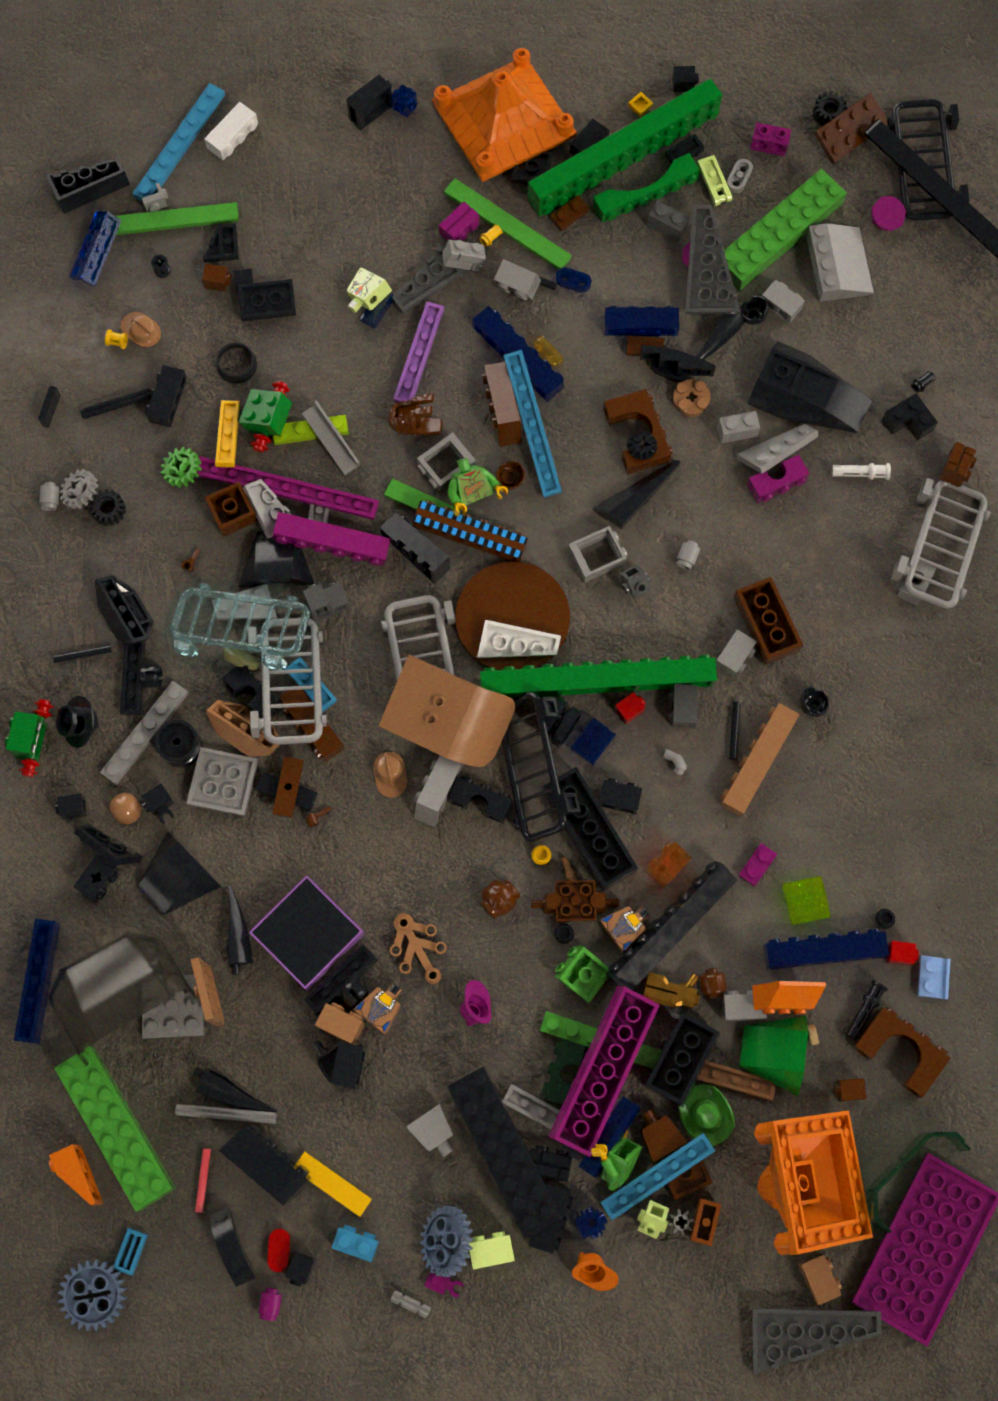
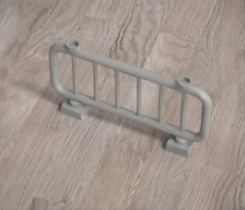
M927 478L920 488L916 502L924 504L927 498L930 499L910 564L907 566L909 558L902 555L895 564L891 580L898 582L904 576V587L910 595L941 608L949 609L954 607L959 599L963 600L966 595L967 589L963 588V584L983 521L987 522L991 511L987 510L988 502L982 493L964 485L957 487L950 482L947 483L942 480L937 482L935 487L932 488L934 480ZM948 487L976 498L980 502L979 510L941 496V489ZM938 499L977 514L974 526L935 511ZM933 514L972 529L969 541L930 526ZM928 530L966 544L967 549L964 557L926 542ZM923 546H928L962 560L960 571L956 572L921 558ZM918 561L958 576L955 587H949L915 573ZM913 577L953 592L951 599L944 601L915 589L912 586Z
M431 595L396 601L387 606L384 615L385 621H381L383 632L388 633L397 681L402 671L401 662H405L407 659H400L398 644L436 636L440 638L442 650L414 657L421 659L443 654L445 669L442 670L455 675L444 624L446 619L449 625L456 624L451 600L445 601V608L442 609L439 601ZM423 603H431L433 605L435 614L393 623L392 612L396 609ZM436 618L438 632L397 641L394 626Z
M306 617L268 620L262 625L261 634H257L256 627H248L250 653H258V645H261L263 718H259L258 711H250L252 738H260V730H263L265 739L271 744H299L317 741L322 735L323 727H327L326 715H322L319 643L323 642L322 631L318 630V625L313 619ZM308 625L311 628V635L268 637V630L273 626ZM311 639L312 652L269 654V641ZM312 656V668L269 671V658ZM313 672V685L270 687V674ZM313 689L314 702L270 704V691ZM314 706V719L271 722V708ZM315 723V732L312 735L275 737L271 733V726Z

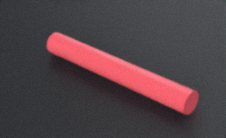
M204 1148L202 1150L195 1212L203 1213L211 1152V1149Z

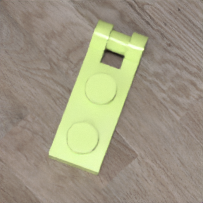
M715 155L698 160L697 166L711 195L713 205L718 206L721 202L725 201L727 203L732 201V194ZM722 191L723 194H722V195H718L717 192Z

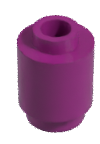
M266 1288V1291L261 1292L258 1310L260 1319L276 1321L282 1299V1294L278 1293L279 1289Z

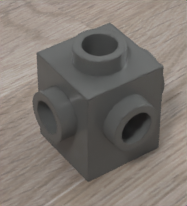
M637 564L620 573L623 580V590L634 599L642 597L651 590L649 582H651L650 577Z

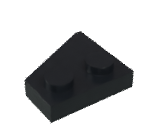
M236 223L218 225L214 232L215 235L209 243V249L203 256L204 263L239 260Z

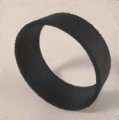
M238 342L229 343L219 351L217 355V371L225 381L234 384L248 381L256 372L257 359L251 349L245 344ZM233 348L245 349L252 356L250 367L238 375L224 372L219 365L221 356Z

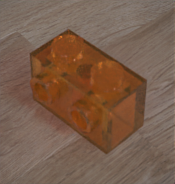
M676 842L672 845L666 844L660 851L662 855L658 859L654 857L647 864L649 868L646 873L663 889L692 859Z

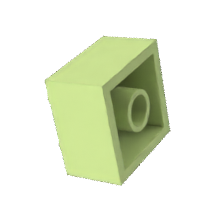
M505 1231L492 1233V1238L485 1239L484 1235L472 1237L473 1241L469 1242V1245L473 1249L469 1251L473 1270L515 1261L510 1234L505 1235Z

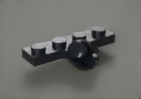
M146 640L132 645L124 642L120 714L123 716L141 715L143 690L145 688L159 687L163 682V679H158V677L163 676L162 668L157 664L145 665L144 663Z
M363 944L314 989L304 1001L317 1015L321 1014L326 1003L330 1005L337 998H342L350 1008H355L360 1003L354 996L357 994L363 1001L368 995L367 990L359 982V978L378 959Z

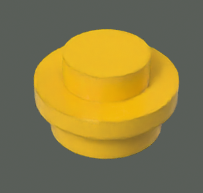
M544 845L536 846L532 851V860L538 865L547 864L551 859L550 849Z

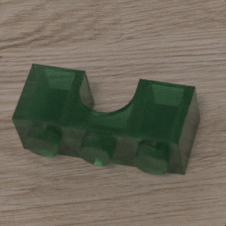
M562 1039L561 1043H556L553 1054L557 1055L555 1063L550 1062L547 1074L551 1076L549 1082H544L541 1094H544V1100L563 1105L571 1085L566 1084L561 1079V1069L567 1065L579 1067L586 1046Z

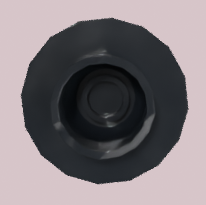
M79 695L73 697L67 706L60 707L57 720L55 721L57 731L66 738L71 747L75 748L85 746L96 728L99 727L96 711L92 709L86 697Z

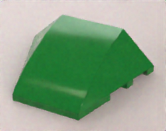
M801 1016L744 1026L739 1067L774 1083L778 1087H782L798 1097L805 1069L808 1039L807 1017Z

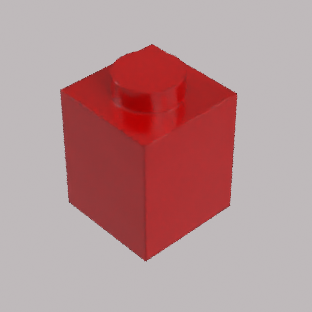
M633 692L616 704L614 711L624 724L627 725L645 711L646 707L644 705L646 703L640 695L637 696Z
M900 941L888 943L887 963L912 966L915 964V961H918L919 950L916 949V943Z

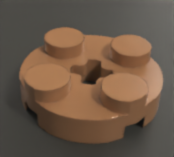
M686 380L680 382L673 394L674 407L688 417L701 415L710 403L709 389L703 381ZM689 395H693L696 398L694 399V402H691V400L687 399V397H689Z

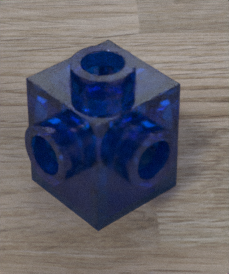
M401 84L392 93L393 110L408 118L417 107V93L411 87Z
M592 1207L580 1211L582 1215L574 1218L582 1239L591 1236V1239L602 1236V1231L606 1229L605 1224L608 1223L603 1211L599 1213L598 1209L593 1210ZM590 1219L595 1220L593 1227L588 1225Z

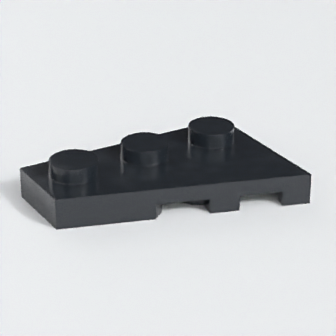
M77 826L74 834L80 838V841L88 844L96 854L101 855L112 866L140 863L143 857L138 853H135V855L126 851L128 847L111 842V838L92 826Z

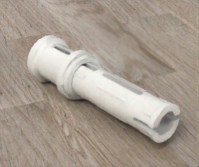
M870 463L864 466L832 465V477H868L870 480L874 478L890 479V463H886V465Z

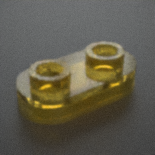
M542 335L533 340L534 349L539 354L542 353L551 366L558 367L564 362L562 355Z

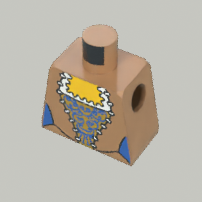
M627 906L601 919L599 923L622 954L645 931L646 928L641 922L650 917L644 907L634 913Z
M393 983L386 992L377 987L355 1007L354 1011L386 1035L401 1007L395 999L402 990Z

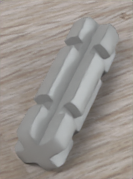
M394 1291L391 1296V1302L397 1305L399 1303L401 1307L414 1313L417 1312L424 1318L428 1317L431 1310L429 1306L421 1305V1302L407 1295L403 1296L398 1291Z

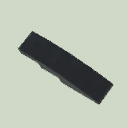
M641 345L640 360H658V367L676 368V375L714 376L716 365L699 357L664 347Z

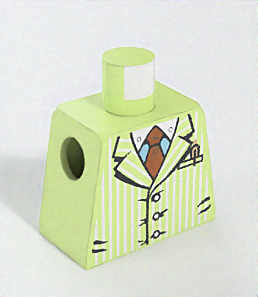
M361 267L347 289V293L352 299L348 308L354 313L361 306L368 310H373L392 289L385 279Z

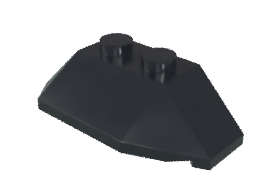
M113 575L96 579L95 588L98 609L115 638L131 645L148 640L153 620L136 591L124 582L117 580Z

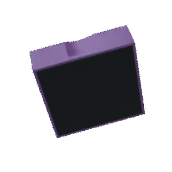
M307 875L249 932L307 992L328 972L331 965L338 958L345 955L365 935Z

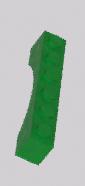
M688 153L673 160L668 171L655 183L632 191L608 189L593 196L592 206L602 223L612 221L617 216L623 213L627 214L636 207L645 206L650 201L660 199L669 192H676L687 184L695 183L698 180L700 170L691 154Z

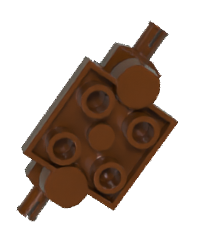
M595 880L555 881V893L545 894L543 900H531V904H536L531 905V909L543 908L545 915L555 914L556 922L597 921L596 914L605 913L607 907H619V899H607L605 892H596Z

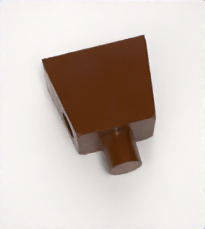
M652 1109L642 1114L647 1126L641 1129L640 1132L652 1162L657 1161L687 1143L685 1137L666 1115L658 1119Z

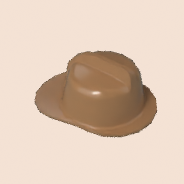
M141 312L128 313L121 321L120 327L122 332L127 333L128 338L142 347L154 346L161 338V330L158 324Z
M386 752L378 756L374 762V775L378 791L388 798L400 796L407 787V776L403 759L394 752Z

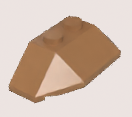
M217 700L206 711L217 735L249 757L271 755L280 746L268 742L264 737L263 730H260V738H252L250 714L248 708L244 705ZM271 726L272 735L279 737L275 726Z

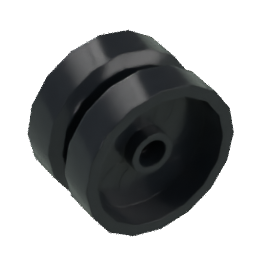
M558 697L556 703L559 717L545 719L548 735L550 736L553 732L551 743L560 748L578 723L582 711L572 707L566 712L568 702Z
M183 720L166 722L158 729L155 735L154 744L156 750L167 764L183 768L191 765L198 759L202 743L198 733L189 723Z

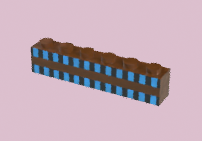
M420 500L413 518L414 528L511 562L521 561L528 538L520 532L512 533L503 526L495 527L485 520L479 519L478 521L472 519L468 514L464 515L461 513L459 516H455L451 508L438 507L431 501L424 502Z

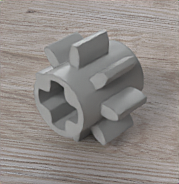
M677 1209V1215L669 1214L672 1222L668 1223V1226L674 1227L673 1234L680 1230L681 1235L684 1236V1230L692 1231L689 1223L693 1222L694 1219H688V1211L682 1215L681 1211ZM680 1216L681 1219H684L686 1221V1223L682 1225L683 1228H680L679 1225L675 1224V1221H678V1217Z

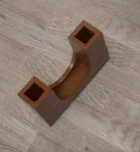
M647 389L604 401L603 411L609 425L628 419L640 420L648 426L653 437L657 439V451L647 460L635 459L628 450L622 451L621 459L627 475L670 462L671 455L673 454L670 443L667 444L665 439L667 437L664 427L660 426L659 413L653 408V397L651 394H648ZM645 444L641 445V446H640V448H641L640 451H642V450L644 449V446H648V445H645Z
M883 1007L879 1009L852 1048L867 1060H871L888 1038L899 1036L907 1039L916 1050L917 1062L902 1086L917 1098H923L951 1058L946 1055L948 1052L939 1045H933L927 1035L924 1033L919 1034L913 1030L914 1026L911 1023L897 1018L898 1014L894 1010Z

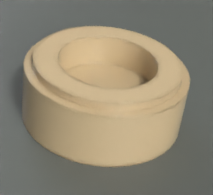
M807 1025L810 1044H819L815 1025Z

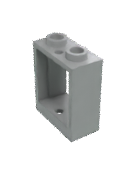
M454 433L448 435L417 458L418 471L422 475H426L429 478L428 482L433 489L437 488L440 493L449 487V483L452 480L451 475L460 471L459 467L440 480L426 463L450 446L459 459L468 458L470 466L476 465L474 457Z
M610 526L568 544V552L584 583L619 568L626 563L627 552L624 547H620L618 543L619 537L615 530L612 531ZM607 538L617 560L590 571L580 550Z

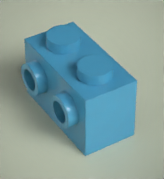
M344 1225V1228H338L332 1249L372 1262L379 1240L375 1239L376 1235L364 1231L362 1235L356 1233V1228Z

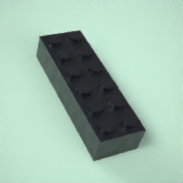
M575 767L559 776L561 794L577 793L581 811L578 814H566L567 822L564 828L603 892L636 873L638 867L578 768ZM551 782L542 786V791L551 788ZM553 791L544 794L551 807H556Z

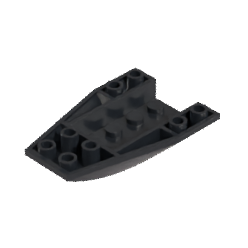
M777 341L766 360L747 404L780 419L857 433L872 400L811 355Z

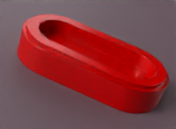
M276 1229L269 1236L267 1263L272 1271L281 1272L289 1264L290 1235L285 1229Z

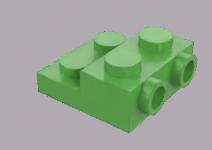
M573 946L567 953L569 958L566 962H562L556 967L555 972L557 974L554 977L585 1002L590 1003L608 977L605 974L608 972L609 967L584 946Z

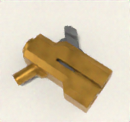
M649 972L643 996L666 1008L671 1019L679 1021L680 1015L678 1013L682 1006L690 1009L698 1006L700 994H697V989L693 987L699 980V977L693 973L686 984L681 983L678 985L668 982L666 976Z

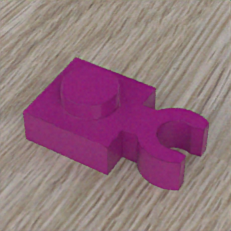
M430 1272L425 1287L444 1295L447 1289L453 1297H459L460 1294L455 1293L453 1287L455 1285L463 1287L464 1284L459 1280L450 1281L451 1276H436V1273Z

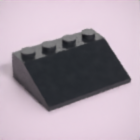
M249 1124L231 1138L219 1152L284 1206L296 1198L311 1179L308 1175L310 1172L303 1165L297 1166L293 1161L294 1158L288 1152L279 1150L277 1148L278 1144L271 1138L266 1139L262 1135L260 1128Z

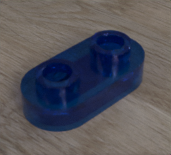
M561 268L556 273V283L560 287L580 293L587 292L591 288L592 280L586 273L569 268Z

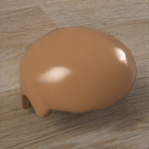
M125 792L116 795L111 800L109 808L114 819L120 824L135 822L140 817L142 809L138 799L132 794Z

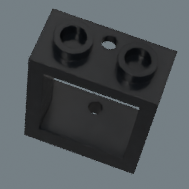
M380 74L346 99L349 120L360 131L393 107L392 85L388 79H384Z

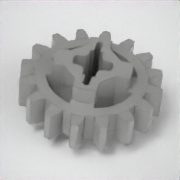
M77 469L75 474L70 473V477L64 479L66 481L65 484H61L63 490L59 491L62 495L60 499L66 506L74 510L76 507L81 509L82 504L87 506L88 500L93 501L92 495L97 494L94 489L98 488L96 484L98 480L91 472L85 469L81 471Z

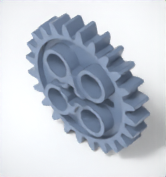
M452 1206L437 1207L436 1211L431 1212L432 1217L426 1218L428 1225L423 1224L425 1233H421V1236L424 1237V1240L420 1244L424 1245V1248L420 1253H425L422 1260L428 1261L426 1268H431V1273H436V1276L442 1277L455 1276L456 1272L462 1271L461 1266L467 1265L465 1258H470L468 1250L473 1248L469 1245V1242H472L473 1238H470L469 1234L473 1232V1229H468L471 1222L465 1221L467 1215L462 1214L461 1209Z
M99 1259L95 1260L93 1265L91 1260H87L85 1265L82 1262L79 1263L78 1269L75 1267L71 1268L72 1275L65 1274L64 1277L68 1281L60 1283L65 1289L58 1291V1294L63 1295V1299H60L58 1303H64L65 1305L60 1311L67 1310L68 1312L64 1318H73L71 1325L78 1322V1329L86 1325V1331H90L92 1326L97 1331L100 1329V1324L103 1328L108 1327V1322L111 1324L115 1322L114 1316L119 1317L121 1315L118 1309L125 1308L121 1301L127 1299V1296L122 1295V1292L126 1291L127 1287H121L125 1279H118V1276L121 1274L120 1271L113 1273L114 1265L107 1268V1261L103 1262L100 1266ZM99 1277L105 1279L106 1285L104 1288L98 1285ZM78 1281H82L85 1284L83 1292L77 1287ZM111 1291L110 1294L99 1295L95 1298L88 1297L75 1300V1296L87 1295L91 1292ZM102 1299H106L108 1301L109 1305L107 1309H103L101 1307ZM82 1302L86 1303L88 1307L87 1313H83L80 1309Z

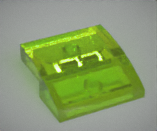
M821 876L782 883L791 925L831 917Z

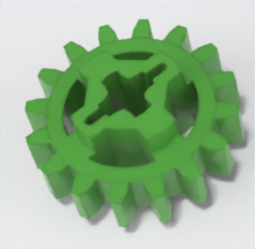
M182 447L180 451L175 448V453L169 452V458H163L166 463L161 464V467L164 469L161 471V474L164 476V480L174 487L176 485L178 488H181L182 484L187 487L189 481L194 483L193 477H199L197 471L202 469L199 466L201 461L198 459L199 456L190 448L186 450Z

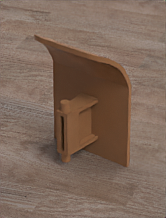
M409 654L379 727L450 760L474 767H484L495 757L514 714L515 703L512 698L479 687Z

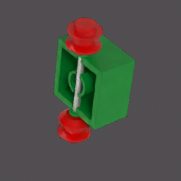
M281 381L272 383V387L275 388L274 390L251 389L239 423L250 433H257L253 435L256 441L250 444L253 450L259 453L268 451L266 444L271 443L268 435L281 436L292 402L285 395L290 389L286 383Z
M44 699L34 702L38 706L37 710L32 711L34 714L14 712V716L9 721L10 733L9 736H6L4 743L6 750L15 758L23 759L20 761L24 764L23 768L18 769V771L22 772V776L29 778L38 775L35 767L40 766L38 761L47 727L44 720L52 716L49 713V709L54 708L50 701Z

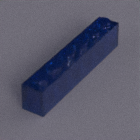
M487 306L472 319V328L503 359L506 354L518 350L523 351L532 387L546 402L550 401L564 388L563 376L559 372H555L551 368L550 363L546 359L543 360L534 347H530L526 343L525 338L521 334H517L512 325L501 318L497 310Z
M35 919L14 1041L40 1045L61 925L56 921Z
M879 929L867 930L868 933L860 934V931L847 932L848 935L840 936V933H830L828 937L820 938V935H810L805 940H800V937H791L785 942H780V939H771L763 946L766 970L886 958L889 956L886 931L880 932Z

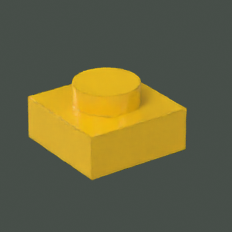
M640 92L628 102V107L641 118L653 107V102Z

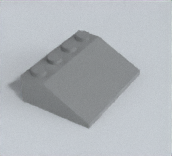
M828 223L809 226L806 240L819 302L873 295L874 292L860 228Z

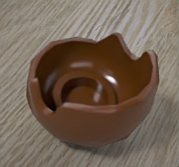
M514 460L502 463L496 471V479L500 486H504L508 490L518 488L525 478V469L521 463Z

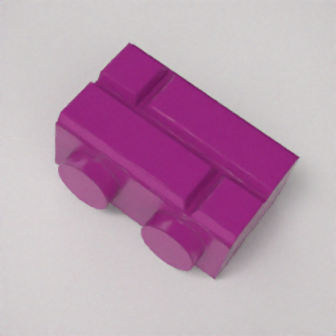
M462 202L438 225L439 234L447 239V241H464L467 233L476 230L479 226V214L466 202Z

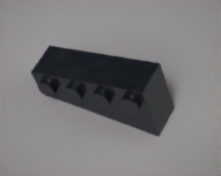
M395 513L380 527L381 535L390 538V543L433 584L450 570L449 556L428 540L417 528L410 525L403 515L399 516Z

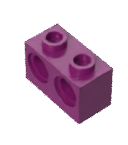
M756 122L750 150L785 157L791 129Z

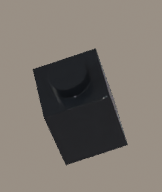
M695 66L673 67V92H687L699 83V74L695 73Z
M81 793L57 797L58 803H55V811L63 820L87 816L85 797Z
M295 1252L286 1278L290 1279L289 1283L299 1287L302 1284L306 1285L316 1259Z

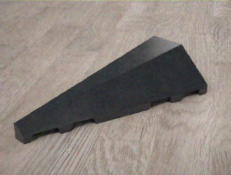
M679 460L670 462L595 506L593 511L606 521L609 519L622 530L638 510L652 498L672 475L681 462Z

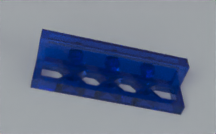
M108 211L95 212L69 278L82 280L90 286L96 285L122 220Z
M624 1096L607 1120L597 1144L607 1146V1155L621 1141L641 1109L638 1104L633 1103ZM592 1155L591 1157L584 1156L578 1166L595 1179L603 1169L600 1162L601 1157H593Z

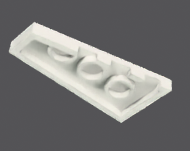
M485 620L477 658L555 656L558 653L561 636Z

